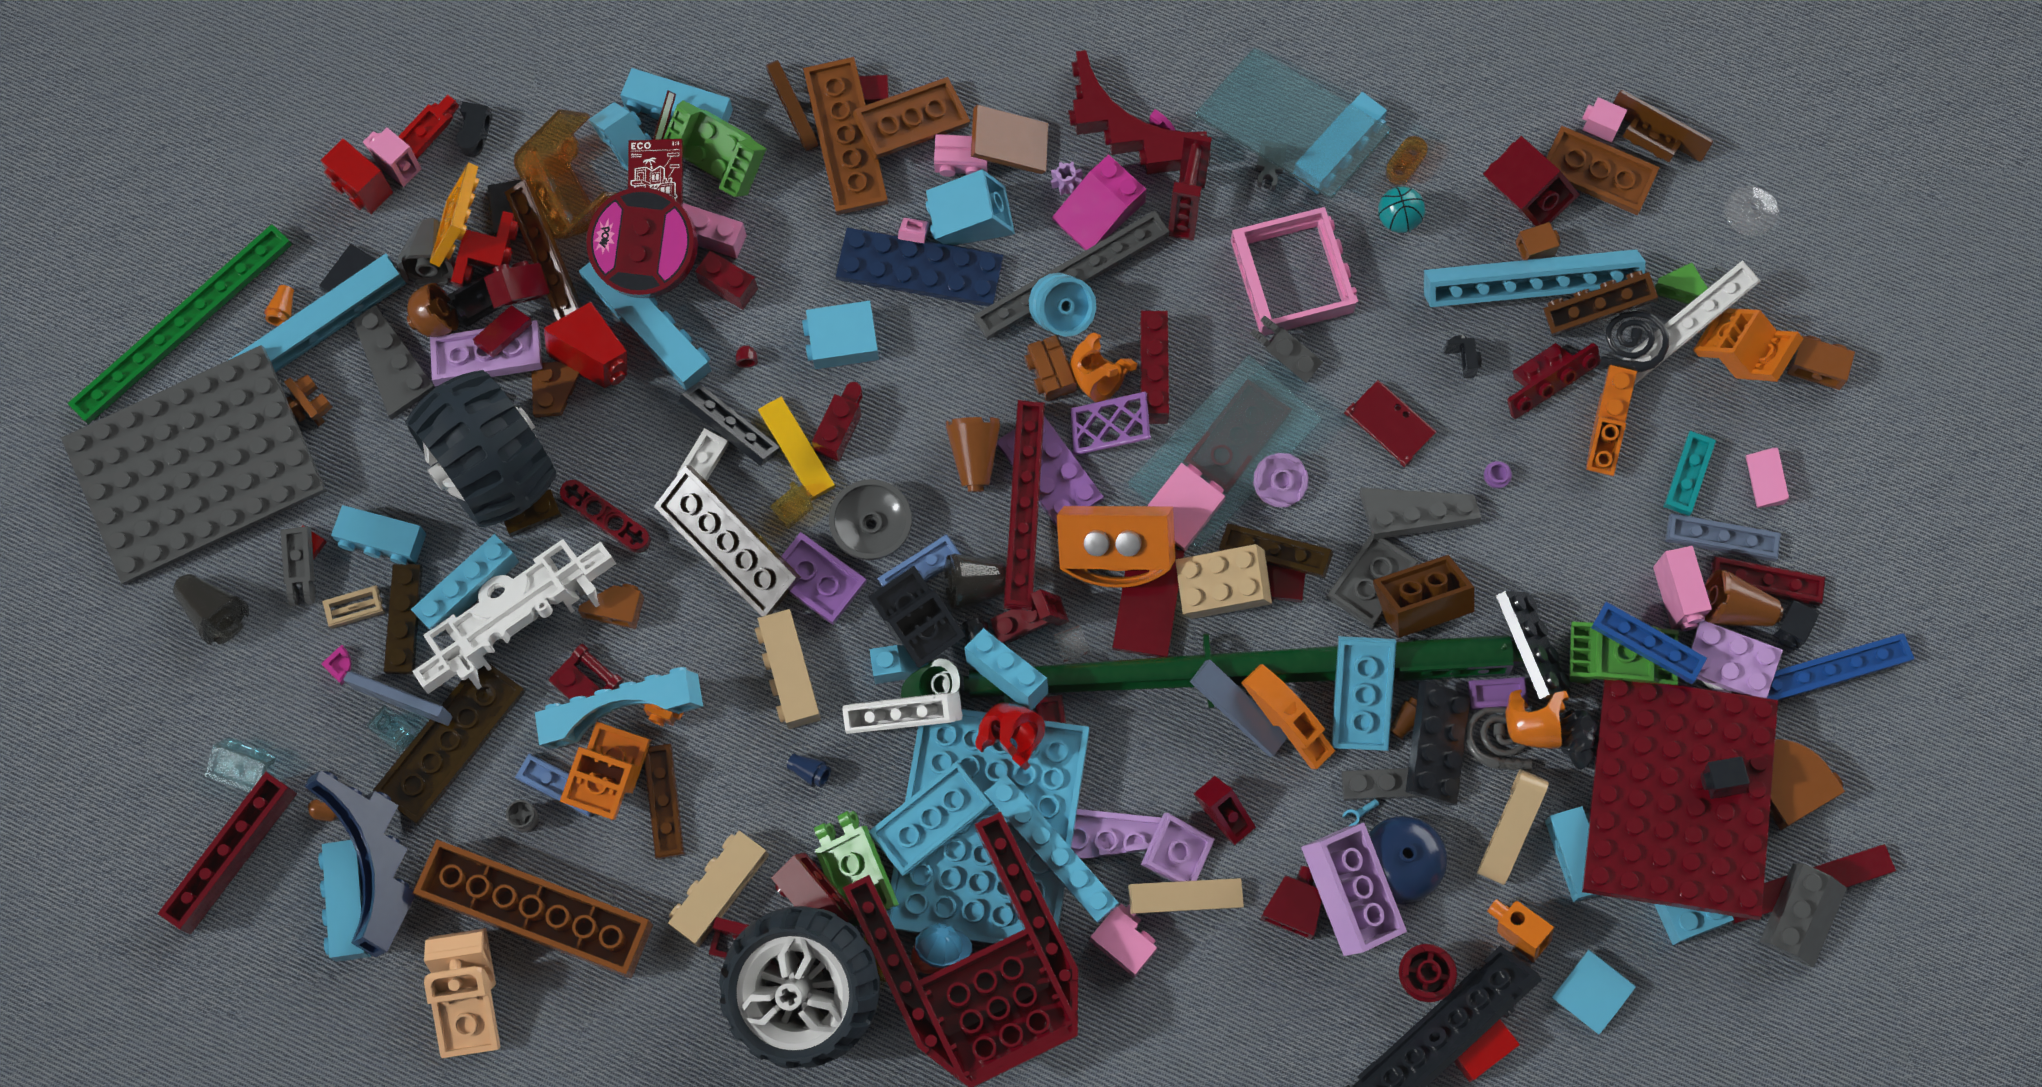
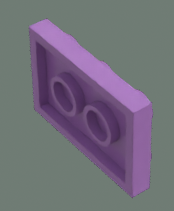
M801 532L781 556L801 576L789 594L832 625L835 624L867 583L863 576Z

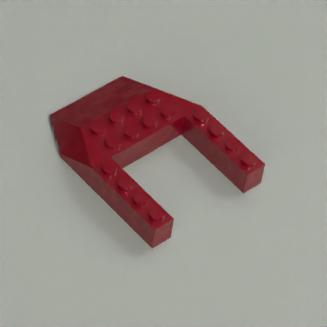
M1001 812L976 823L975 829L1024 930L921 980L918 979L870 875L843 887L918 1049L967 1087H976L1078 1036V967Z

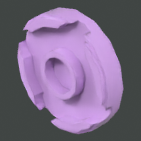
M1274 453L1266 456L1258 464L1254 472L1253 484L1257 495L1263 502L1272 507L1286 508L1303 498L1308 488L1309 476L1300 459L1287 453Z

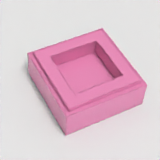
M903 218L898 232V239L924 243L929 232L930 222Z

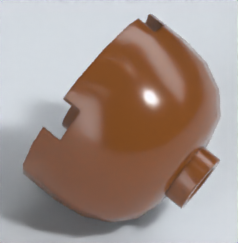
M432 282L420 287L408 300L407 322L413 330H417L426 337H440L450 334L458 328L459 320L456 309L454 308L450 311L447 304L450 298L447 293L436 283Z

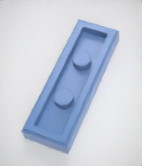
M946 534L877 579L880 585L883 586L911 566H915L924 581L927 582L961 560L962 555Z
M529 753L515 778L560 802L569 773ZM565 804L589 818L592 815L591 812Z

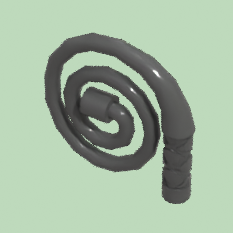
M1506 707L1483 708L1472 716L1467 724L1466 741L1469 751L1477 761L1496 770L1498 768L1532 770V760L1488 756L1482 753L1475 745L1472 734L1473 726L1477 720L1489 713L1505 714ZM1491 716L1483 722L1480 731L1481 739L1486 748L1494 754L1510 756L1525 749L1526 746L1520 744L1513 749L1503 750L1490 743L1487 736L1489 725L1493 722L1506 723V716ZM1496 723L1493 725L1494 737H1496V740L1501 745H1512L1515 743L1511 738H1503L1505 736V724Z

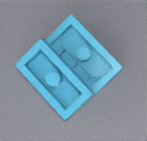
M1588 949L1571 970L1568 977L1552 995V998L1597 1034H1600L1636 986Z

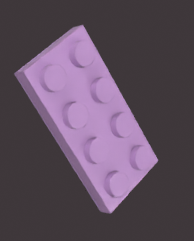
M537 320L531 321L532 324L494 358L474 344L473 338L484 329L430 337L431 370L434 386H439L456 376L484 370L491 377L542 369L540 330Z

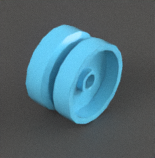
M1052 273L1039 279L1032 288L1029 297V311L1034 321L1043 329L1064 337L1074 336L1086 330L1093 321L1096 312V297L1091 287L1084 281L1067 274Z

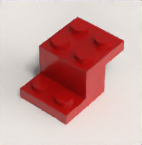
M503 211L497 237L466 229L461 239L451 279L453 287L461 288L472 282L474 269L471 264L492 270L500 265H510L512 248L509 247L510 240H516L519 228L513 213Z

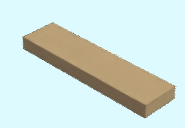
M1241 878L1128 885L1130 914L1244 907Z

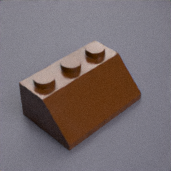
M1449 555L1373 580L1386 622L1398 638L1475 612V587Z

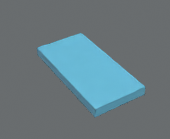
M1338 636L1331 740L1333 748L1389 751L1396 639Z
M957 760L869 830V833L901 875L905 877L994 805Z

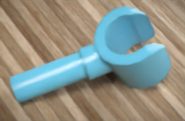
M1374 799L1356 811L1349 809L1344 812L1342 818L1349 814H1354L1357 819L1349 826L1357 825L1360 822V818L1377 807L1379 802Z

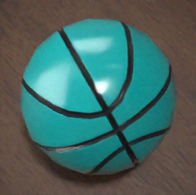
M1406 186L1394 187L1388 190L1380 199L1378 205L1379 219L1387 229L1393 232H1410L1416 229L1424 218V200L1412 188Z

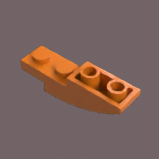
M1613 365L1608 367L1594 421L1586 470L1614 476L1637 371Z
M1260 664L1241 682L1272 725L1279 726L1311 769H1318L1335 752L1322 733L1325 728L1315 715L1266 666Z

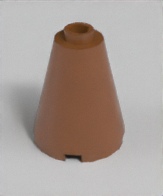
M966 417L952 419V422L946 421V430L962 487H967L968 492H983L984 487L990 485L1000 430V419L990 417V422H984L982 417Z
M1715 570L1705 583L1712 610L1704 617V621L1717 625L1772 627L1783 616V607H1781L1778 599L1726 570Z

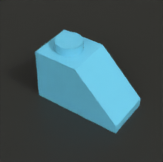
M903 645L869 649L875 684L906 680L912 673L922 668L916 666Z

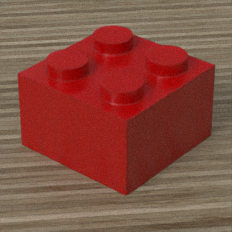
M344 138L320 160L326 169L323 173L332 181L330 183L332 187L341 195L345 192L350 197L349 201L360 211L364 208L372 214L393 194L381 170Z

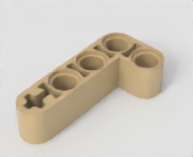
M1522 769L1519 770L1511 787V795L1485 851L1477 874L1505 885L1549 785L1547 780Z

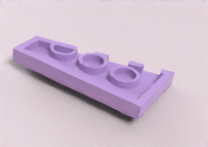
M1077 809L1071 849L1081 860L1147 851L1161 818Z

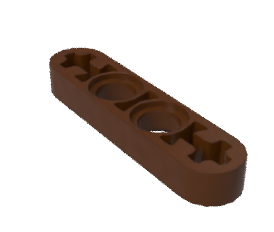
M776 60L766 64V70L804 150L809 151L818 147L816 137L780 62Z

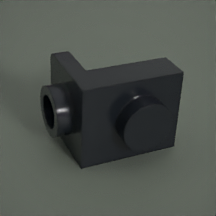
M1458 335L1447 340L1444 347L1445 354L1460 353L1463 378H1474L1478 368L1482 366L1481 353L1476 352L1475 338Z

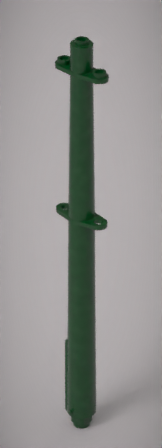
M1203 634V654L1033 667L1047 677L1048 693L1195 687L1190 681L1207 660H1211L1236 685H1243L1241 682L1260 664L1266 666L1284 683L1335 681L1338 646L1211 654L1209 634ZM1509 635L1396 642L1394 678H1397V681L1504 676L1510 675L1513 667H1526L1516 642L1511 641ZM969 670V676H964V692L970 693V698L1004 696V700H999L998 702L1010 703V697L976 670ZM1207 699L1208 709H1213L1214 704Z

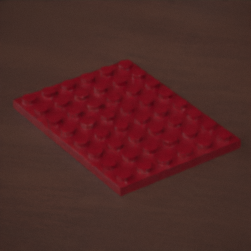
M1604 680L1582 892L1760 920L1763 907L1778 700L1672 684ZM1742 756L1750 781L1746 792L1711 799L1709 791L1704 790L1701 782V773H1703L1707 763Z

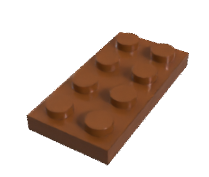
M948 77L854 109L853 116L874 159L934 139L936 134L945 135L965 128L971 122Z
M1562 125L1546 157L1564 174L1575 189L1637 216L1660 168Z

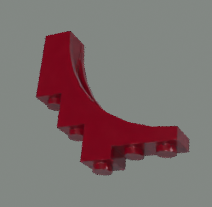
M1076 51V61L1071 62L1073 78L1078 77L1079 85H1075L1076 100H1073V110H1068L1070 126H1075L1076 135L1103 132L1105 146L1110 145L1111 155L1139 151L1140 165H1145L1147 175L1179 171L1181 168L1185 133L1193 132L1163 129L1145 123L1127 113L1100 86L1091 69L1087 51ZM1200 131V132H1199V133H1203V134H1205V135L1207 136V131Z

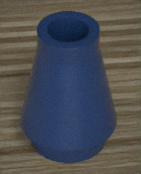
M794 753L787 762V769L793 771L812 787H823L830 776L831 768L826 765L825 761L799 756Z

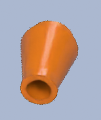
M287 285L278 286L277 292L264 311L265 319L268 323L279 326L291 318L293 288Z

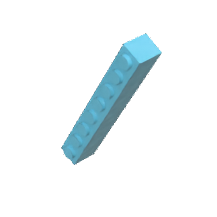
M1635 249L1424 270V296L1430 307L1572 294L1585 289H1589L1592 292L1600 289V284L1607 281L1616 280V283L1626 280V275L1640 270L1644 274L1646 261L1638 250Z

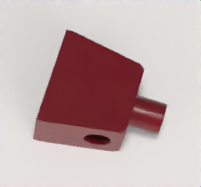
M1301 866L1296 879L1289 876L1283 878L1263 911L1260 920L1312 940L1316 931L1322 899L1318 889L1312 886L1314 879L1309 867Z

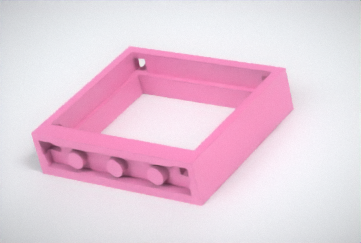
M1325 207L1232 230L1231 244L1259 332L1264 336L1274 332L1262 324L1260 320L1263 316L1268 317L1277 326L1289 330L1354 313L1356 303L1358 302L1357 290L1350 285V269L1347 263H1343L1341 257L1343 254L1340 239H1335L1333 233L1335 230L1334 220H1331V217L1327 215ZM1317 227L1341 302L1272 319L1248 244Z

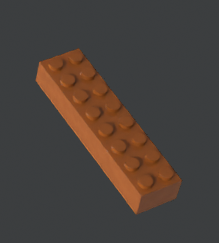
M438 839L435 841L413 891L415 895L423 900L630 979L634 974L653 928L651 921Z

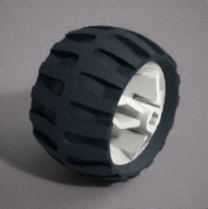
M484 370L465 373L440 384L416 405L405 421L408 430L424 453L425 461L432 466L427 471L441 490L445 489L450 495L455 497L478 527L495 525L521 514L542 497L557 476L552 461L532 431L535 426L521 407L518 409L497 382Z
M807 906L778 909L765 914L747 926L735 939L727 952L719 979L722 1014L727 1017L731 1026L730 1031L737 1041L741 1040L750 1049L749 1053L758 1059L768 1060L776 1066L783 1068H812L839 1058L849 1051L869 1028L877 1009L880 991V976L877 971L875 956L870 946L866 944L859 934L860 932L851 923H847L835 913ZM794 951L804 953L802 962ZM774 957L779 962V966L771 964ZM816 958L821 961L818 966L813 965ZM826 967L829 973L823 977L821 970ZM766 980L780 983L782 985L766 986ZM834 987V994L817 989ZM774 997L777 1003L775 1006L771 1002ZM800 1005L802 1006V1011L798 1014L804 1022L796 1021L795 1017ZM819 1008L829 1010L828 1015L824 1016ZM781 1009L786 1010L784 1015L779 1012Z

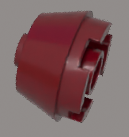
M1420 944L1408 950L1402 957L1399 965V979L1404 990L1414 999L1422 1002H1436L1448 996L1453 990L1457 980V969L1454 960L1443 948L1433 944Z

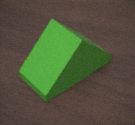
M1693 263L1660 277L1654 286L1657 295L1690 304L1708 289Z

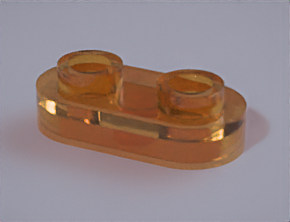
M1417 136L1406 138L1389 160L1386 167V177L1391 183L1396 185L1407 183L1424 161L1428 147L1422 138ZM1414 150L1417 152V155H1411L1409 151ZM1400 170L1403 174L1397 175L1394 171Z

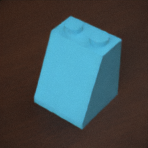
M983 169L926 190L928 199L926 201V208L931 215L933 224L930 226L931 233L935 240L944 245L954 246L1015 234L1005 185Z

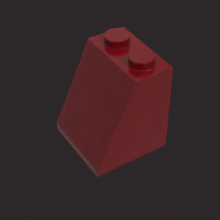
M1522 136L1513 142L1483 173L1492 186L1534 227L1548 222L1551 223L1580 195L1564 174Z

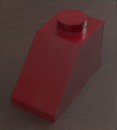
M1216 776L1212 777L1193 793L1205 813L1232 844L1236 845L1256 828L1233 789Z

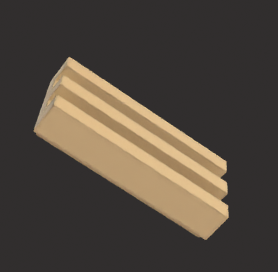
M375 585L324 600L323 606L328 627L333 629L384 614L385 611L382 607L378 586ZM373 595V599L331 611L333 606ZM374 605L376 606V607H373V608H370V609H367V610H363V611H360V612H356V613H353V614H349V615H346V616H343V617H339V618L333 619V617H337V616H340V615H343V614H347V613H350V612H354V611H357V610H361V609H364V608H367V607H371V606H374Z

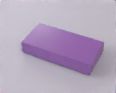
M1525 677L1469 681L1470 709L1482 710L1483 708L1507 707L1511 692L1520 689L1522 690L1521 697L1528 704Z

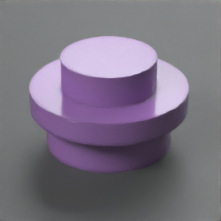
M1500 461L1488 464L1484 470V480L1492 488L1500 489L1507 486L1512 477L1509 466Z

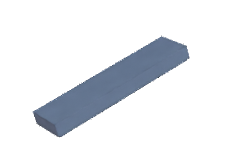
M1671 513L1668 518L1665 542L1776 562L1779 556L1781 533Z
M1211 660L1205 661L1191 679L1190 683L1269 757L1274 756L1288 738L1279 726L1272 725L1260 707Z
M347 672L343 679L356 691L448 726L453 718L443 706L357 673Z

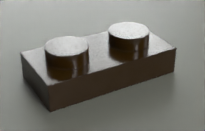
M550 489L531 507L521 514L504 521L508 534L512 537L559 518L562 515Z

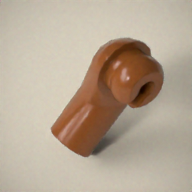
M318 799L312 800L308 804L309 815L316 820L331 822L338 818L325 803L320 802Z

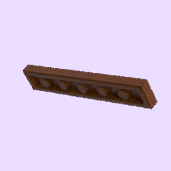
M524 179L507 190L505 195L516 222H518L533 263H540L550 292V294H547L556 319L559 320L579 309L582 305L532 184L529 180Z

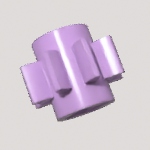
M1060 162L1057 170H1051L1053 178L1051 185L1052 188H1059L1061 196L1064 193L1072 194L1082 182V179H1080L1083 177L1082 169L1075 170L1074 162L1070 164Z

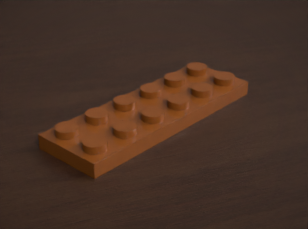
M850 57L803 68L836 215L888 204L879 161L874 159L853 116L854 109L866 106L855 58Z

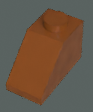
M622 584V587L613 585L597 595L598 603L600 604L598 607H595L589 599L579 605L578 612L585 619L636 629L644 596L638 590L639 588L634 585Z

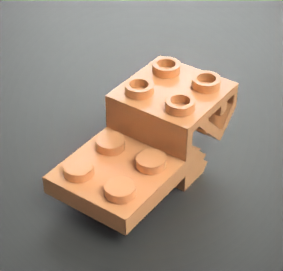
M487 929L429 937L425 940L424 962L431 973L425 976L424 986L427 1003L432 1005L441 1058L498 1050L501 1046L491 989L496 985Z

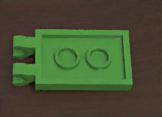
M846 811L837 816L845 835L835 839L836 832L832 823L826 825L823 823L814 828L815 834L821 843V847L815 849L823 872L849 905L850 903L843 887L870 875L886 911L899 905L867 826L859 827V819L855 811L850 813ZM856 920L852 925L856 927L860 924L858 920Z

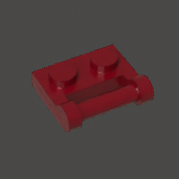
M583 643L573 651L572 655L548 679L569 700L578 696H585L586 698L594 696L595 691L601 690L576 667L581 661L607 683L603 689H618L619 685L624 681L618 674L614 675L592 656L589 653L590 649Z

